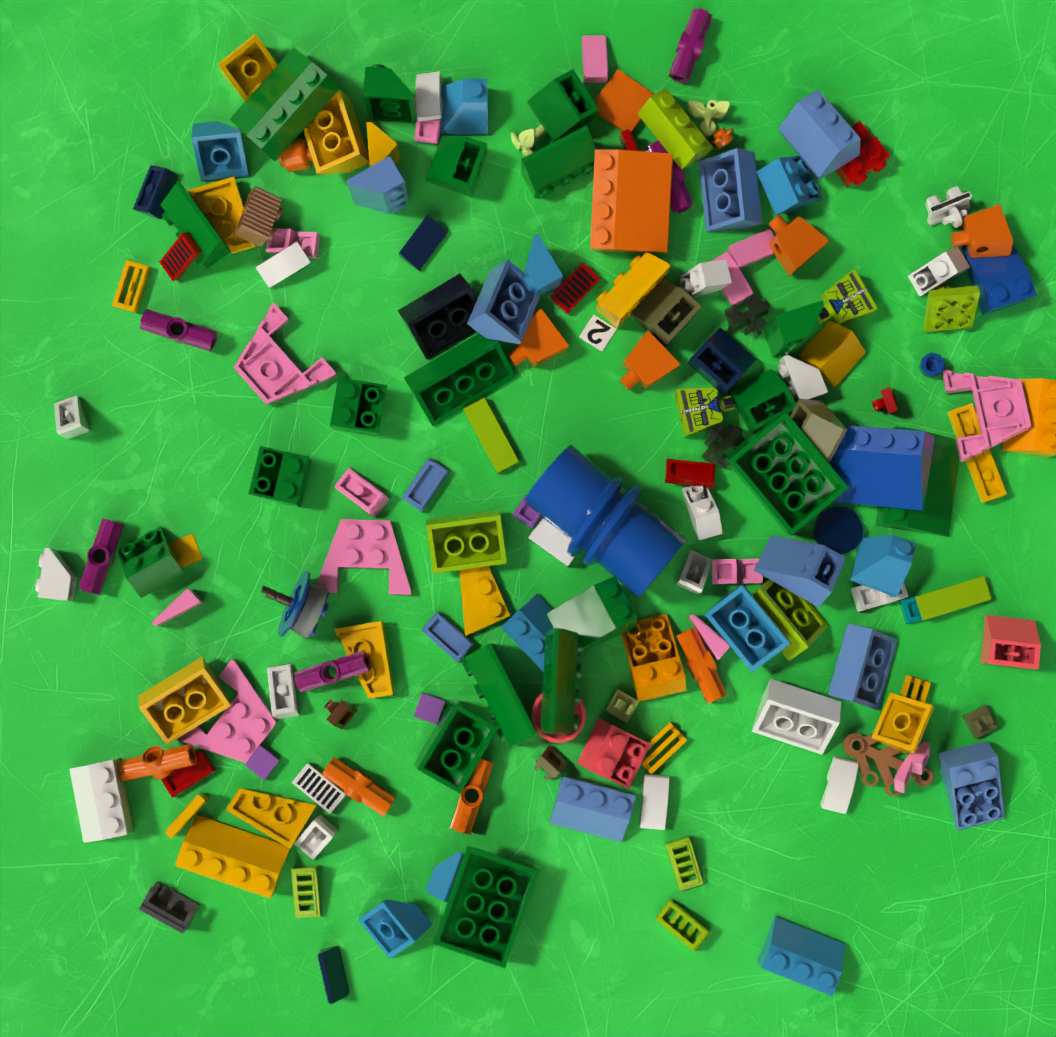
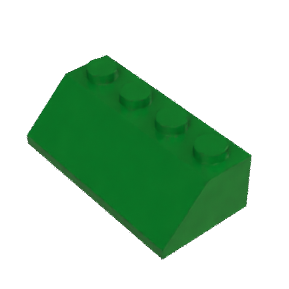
M478 333L407 375L404 379L432 426H435L514 379L516 376L499 342L487 339Z
M490 643L465 656L466 662L463 663V666L469 677L474 675L478 683L474 685V688L480 699L485 697L489 705L485 710L491 721L497 720L500 726L497 733L502 743L508 742L509 746H512L537 734L492 644Z

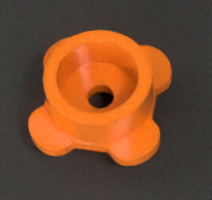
M723 127L712 135L714 139L709 143H714L718 149L725 146L734 139L731 134L734 131L733 128L726 130Z

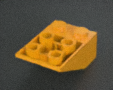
M667 614L637 620L634 629L621 634L638 702L686 691V677Z

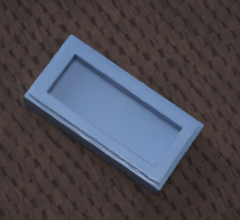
M428 458L402 496V499L423 512L449 471Z
M436 612L421 629L457 663L474 645L439 612Z

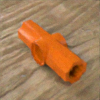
M696 627L676 635L687 659L685 662L693 679L697 681L706 702L710 703L727 695L716 672L717 667L710 652L705 649Z
M192 744L162 750L159 746H153L148 748L141 756L118 761L117 768L119 777L123 782L150 775L154 779H163L172 770L196 765L197 757Z
M335 756L322 773L326 779L342 788L343 792L359 803L363 802L383 817L396 799L386 790L374 784L375 781L359 770L355 771Z
M481 758L461 791L451 822V829L471 835L494 762ZM473 788L478 791L479 798L476 801L471 802L465 798V792L468 789Z

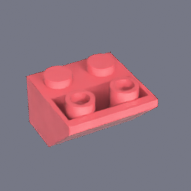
M985 615L980 664L1039 669L1041 643L1035 620Z
M598 718L577 763L629 789L650 747V743Z

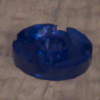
M835 506L819 514L814 522L813 534L817 544L825 545L839 554H846L859 545L862 540L863 526L854 511L847 507Z

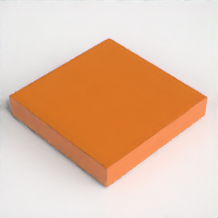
M617 69L594 101L599 108L597 115L618 130L624 131L629 129L632 133L641 121L637 113L654 94Z

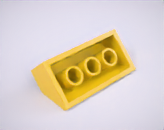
M197 814L182 843L175 866L271 898L277 889L290 849L277 841Z

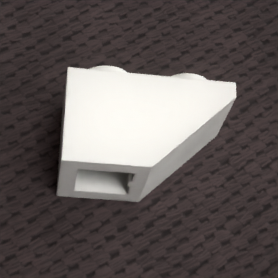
M959 247L944 252L908 275V278L918 295L922 296L928 293L929 290H933L970 268Z
M726 259L699 263L680 276V288L685 290L692 298L719 291L732 283Z
M789 355L783 356L779 360V373L783 379L786 378L789 386L788 389L796 404L799 399L814 400L828 393L819 369Z
M689 486L682 488L689 517L698 540L722 534L719 510L708 487Z
M45 548L44 553H41L39 559V567L42 569L41 576L37 579L35 587L38 597L74 602L77 576L57 550Z

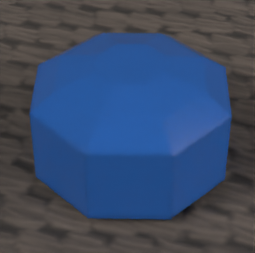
M930 353L921 359L919 369L924 376L934 378L943 372L945 362L941 355Z

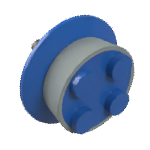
M305 571L290 596L264 585L261 589V592L266 594V598L286 606L279 624V636H284L289 630L304 638L308 636L312 638L314 636L319 617L323 618L327 612L329 604L326 601L329 597V592L326 587L310 583V572Z

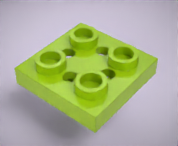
M946 283V289L944 284H941L936 290H929L922 325L924 332L973 327L980 296L978 285L952 288L950 284Z

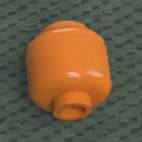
M303 138L295 139L278 158L280 165L289 172L308 170L312 165V156L307 141Z

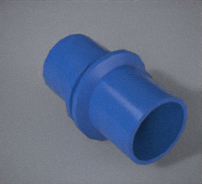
M569 445L537 480L524 502L570 540L566 552L569 556L574 557L584 551L586 554L583 563L587 567L598 563L636 596L640 597L687 540L638 500L642 490L638 483L627 490L622 487L623 479L620 476L612 479L573 445Z

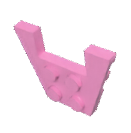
M275 303L268 309L267 315L259 324L252 340L248 342L233 367L266 405L337 376V373L323 357L302 373L272 340L271 336L289 322V319Z
M943 370L942 379L946 394L972 391L981 435L957 438L956 444L960 462H964L1030 429L1031 422L1021 380L996 376H974L973 373L964 372V374L952 373L951 370Z
M341 519L316 585L326 587L329 593H338L339 568L390 569L389 595H411L412 591L391 521Z
M232 659L219 675L221 680L238 692L231 702V706L224 711L208 734L197 726L176 740L247 763L278 722L274 719L261 697H259L247 676L244 675L239 664Z

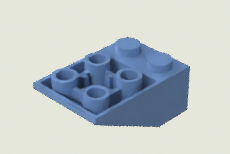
M771 535L754 571L813 605L820 607L832 592L846 557L825 545Z
M984 741L940 752L941 774L956 829L960 830L1004 819L998 756L988 742Z

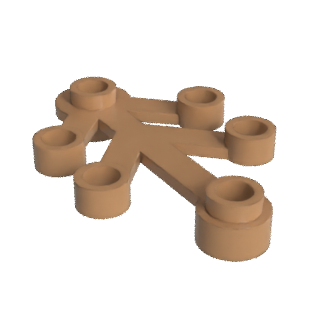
M858 733L849 734L843 741V749L849 757L855 758L856 762H858V767L862 774V783L866 786H874L878 782L877 774L870 770L866 759L867 756L874 759L885 785V793L888 796L899 795L900 792L895 791L893 794L889 791V786L891 784L894 785V779L888 766L899 770L904 761L892 756L900 753V751L889 746L880 750L870 747V745L878 742L871 738L873 733L865 737ZM854 741L860 744L858 750H854L852 747ZM926 766L924 769L928 774L926 781L921 779V775L912 772V780L916 785L928 786L933 782L934 774L929 767ZM868 774H871L873 776L872 783H868L866 781V776Z

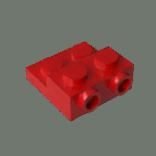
M861 121L851 126L860 137V155L835 170L847 188L853 184L857 187L868 179L867 175L873 170L875 173H878L888 165L886 161L890 157L878 138L875 137L873 139Z

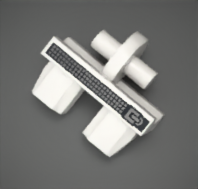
M956 186L946 192L947 200L941 202L940 198L936 195L927 198L925 206L928 212V224L933 226L943 222L944 225L951 223L955 228L962 225V218L967 216V211L970 210L969 201L972 199L971 193L969 191L963 193Z

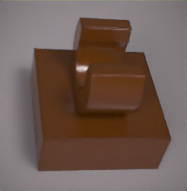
M330 699L324 706L331 713L326 720L341 730L358 711L351 704L343 700L338 704Z

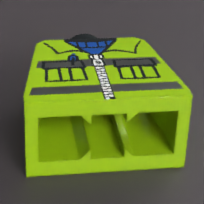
M855 269L850 271L820 297V300L824 302V306L817 320L819 323H823L831 318L834 323L843 325L869 316L878 309Z
M714 387L677 389L674 392L684 438L721 424L723 422L722 412L734 410L732 396L718 398L717 390Z

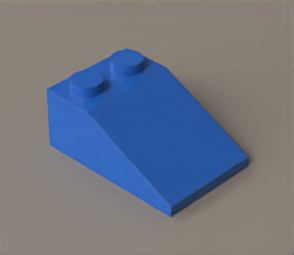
M966 245L959 247L970 266L967 272L972 286L978 285L980 296L978 304L982 315L1029 301L1037 295L1030 273L1014 245H1012L1010 256L982 258L970 257Z

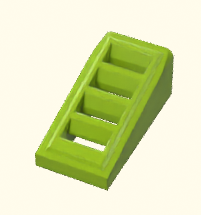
M687 835L665 842L664 844L679 891L702 885L703 881L690 837ZM686 846L687 851L674 854L673 850ZM685 856H689L690 860L678 864L676 863V859ZM692 865L693 869L679 873L678 869ZM695 874L696 879L682 883L681 878Z
M318 865L293 867L291 874L295 918L320 917ZM312 875V880L299 881V876ZM308 885H312V886H313V890H301V891H300V887H299V886H308ZM313 895L314 899L300 900V896ZM314 905L315 910H301V906Z
M671 899L655 918L657 922L694 952L711 932ZM672 909L677 911L669 922L665 920ZM680 916H683L684 920L677 929L674 928L675 922ZM690 922L692 924L691 928L683 935L681 931ZM696 929L700 930L701 932L692 942L689 938Z

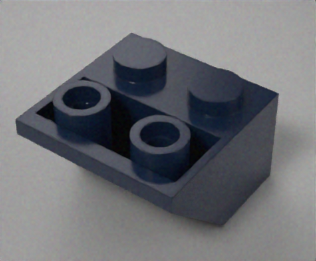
M720 327L690 358L688 364L724 396L756 359Z

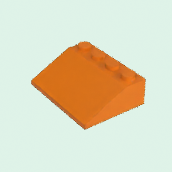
M595 149L590 249L606 252L668 253L673 169L672 153Z

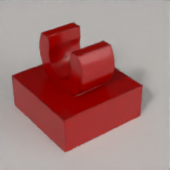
M891 387L880 390L883 398L871 401L874 411L885 408L888 414L900 411L893 388Z

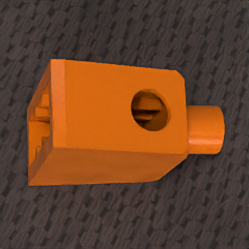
M1001 205L965 216L961 231L950 234L952 247L966 245L969 256L972 258L1010 256L1013 238Z
M779 214L769 223V226L777 233L769 243V247L789 276L829 242L823 234L799 216L788 224Z
M540 309L532 316L522 342L516 344L517 348L507 354L514 366L527 359L532 367H536L566 352L569 345L544 311Z
M647 331L623 362V367L628 372L619 381L628 391L638 382L644 389H648L674 372L680 363Z

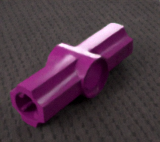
M693 8L685 32H682L676 49L677 54L669 72V77L675 82L681 84L688 83L695 62L699 59L705 42L704 37L712 15L705 9Z
M655 141L647 147L650 152L668 153L659 141ZM674 160L670 207L673 214H680L692 208L693 201L685 185L684 172Z
M146 309L140 321V329L209 352L212 351L217 340V331ZM179 325L184 326L183 333L174 336L173 331L175 327Z
M102 518L93 547L88 551V561L78 589L101 595L109 568L115 561V551L124 527L123 524ZM104 550L106 552V559L104 562L98 563L96 556L99 551Z
M363 650L296 671L294 678L296 687L300 692H305L371 671V661L369 655ZM331 665L336 668L337 674L335 678L329 673Z

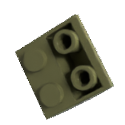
M663 279L631 313V316L667 347L699 313L702 306L685 290Z
M799 399L790 417L829 463L848 429L822 401Z

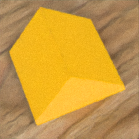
M254 34L217 65L223 77L240 97L246 101L276 68L277 63L259 37Z
M366 122L370 167L389 156L396 165L401 159L398 144L372 122Z
M829 320L797 357L804 363L819 369L823 380L835 388L866 351L853 331Z
M890 693L871 738L904 754L916 753L934 706Z

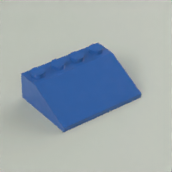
M844 425L848 430L829 464L849 488L832 502L923 511L935 437L926 431Z

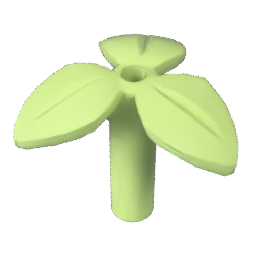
M695 100L688 102V110L694 119H704L699 129L706 137H711L716 132L717 126L712 121V118L722 119L730 106L728 101L716 102L715 100H710L706 108L702 102Z
M540 125L537 129H528L521 132L519 138L514 132H511L510 135L517 150L521 148L523 156L526 157L534 153L531 151V147L547 132Z

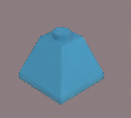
M461 79L442 86L443 108L440 136L488 135L487 79Z
M218 121L193 124L191 139L201 181L225 179L233 176H249L241 130Z
M539 234L533 238L524 272L525 278H523L528 291L533 290L536 296L557 290L563 278L561 271Z
M895 535L861 538L850 580L897 597L911 567L916 543Z
M457 852L434 867L425 892L444 902H448L464 853Z
M387 899L358 919L389 959L413 944L433 925L417 905Z

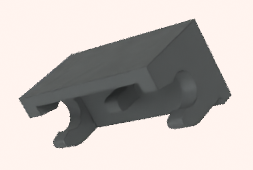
M157 881L150 888L139 910L183 934L190 926L201 905Z

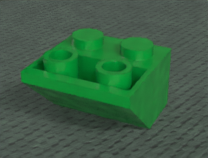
M574 69L552 80L527 101L552 142L591 122L599 111V108Z
M442 135L426 181L471 197L487 154V143L466 136Z
M772 369L728 391L750 434L762 429L784 412H787L788 415L791 414L796 406V402L787 385Z
M338 377L330 421L331 428L352 433L379 434L387 385Z
M260 446L248 494L282 504L301 507L312 460L307 456Z
M161 526L117 550L126 579L141 598L185 574L181 561Z

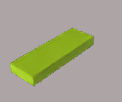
M485 397L463 408L497 474L519 463Z
M981 576L915 596L922 620H926L991 600L985 577Z

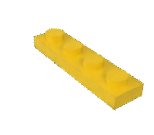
M972 403L947 412L956 438L981 435L977 414ZM990 449L966 460L981 503L1007 494Z

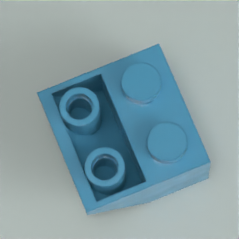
M800 156L778 158L757 171L775 215L789 214L823 199L820 194L819 184L814 180L810 168Z

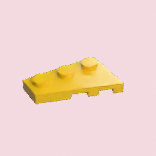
M234 176L187 190L233 254L256 247V245L248 240L235 235L244 205Z
M489 566L459 570L465 636L510 617Z
M384 621L334 629L344 646L346 655L363 650L369 655L371 671L357 675L368 698L394 695L395 691Z
M239 788L226 811L291 849L317 805Z

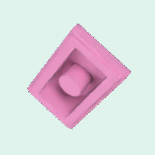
M606 35L582 36L583 84L607 83Z
M768 229L730 245L727 251L741 270L774 254L769 247V243L774 238L771 229Z
M350 468L346 470L334 486L374 518L377 517L389 501L385 494Z
M186 589L152 621V624L154 626H161L205 602L193 589Z
M690 614L688 619L698 630L701 639L715 660H719L730 645L695 614Z

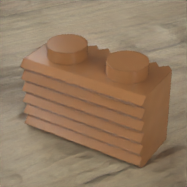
M255 186L248 195L235 235L248 240L258 247H261L266 241L270 242L276 228L272 227L273 223L278 221L283 211V208L280 207L282 198Z

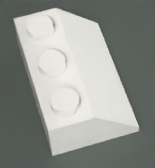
M770 679L762 695L752 732L823 754L840 723L841 701Z
M120 758L69 769L84 843L105 840L134 832L125 784L120 779L117 768Z

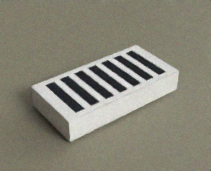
M307 763L292 781L296 787L329 814L332 813L346 795L343 790L332 781L326 779L310 763Z

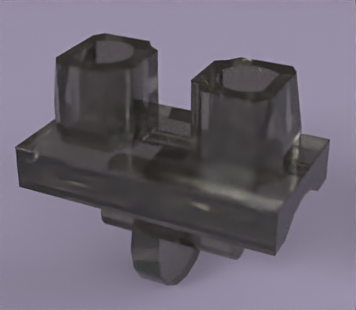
M754 293L744 300L748 311L741 313L736 305L725 310L724 314L728 322L727 330L731 335L741 329L744 335L753 332L758 337L762 334L760 327L767 324L766 320L762 317L769 313L768 308H770V304L767 300L762 302Z
M728 424L725 428L719 425L715 431L707 428L705 434L709 438L704 444L708 449L701 457L705 461L725 469L729 465L724 460L728 455L725 452L730 446L736 449L745 441L741 434L743 430L738 425L733 426L731 424Z

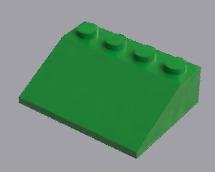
M293 47L229 120L273 161H276L340 88L316 64Z
M784 412L749 437L724 458L780 527L791 536L849 488L787 412Z
M895 426V427L891 428V429H902V430L922 431V430L911 429V428H905V427H898V426ZM927 432L935 437L924 510L878 506L876 526L948 537L959 464L957 439Z
M557 627L545 632L540 733L574 735V730H578L579 716L575 714V704H579L580 690L576 689V679H580L581 664H577V654L582 652V639L578 638V632Z
M467 846L433 944L505 968L539 872L537 867L510 857Z

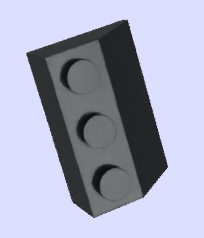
M458 274L399 309L398 313L427 360L475 331L467 322L477 302V298L468 282L461 274Z

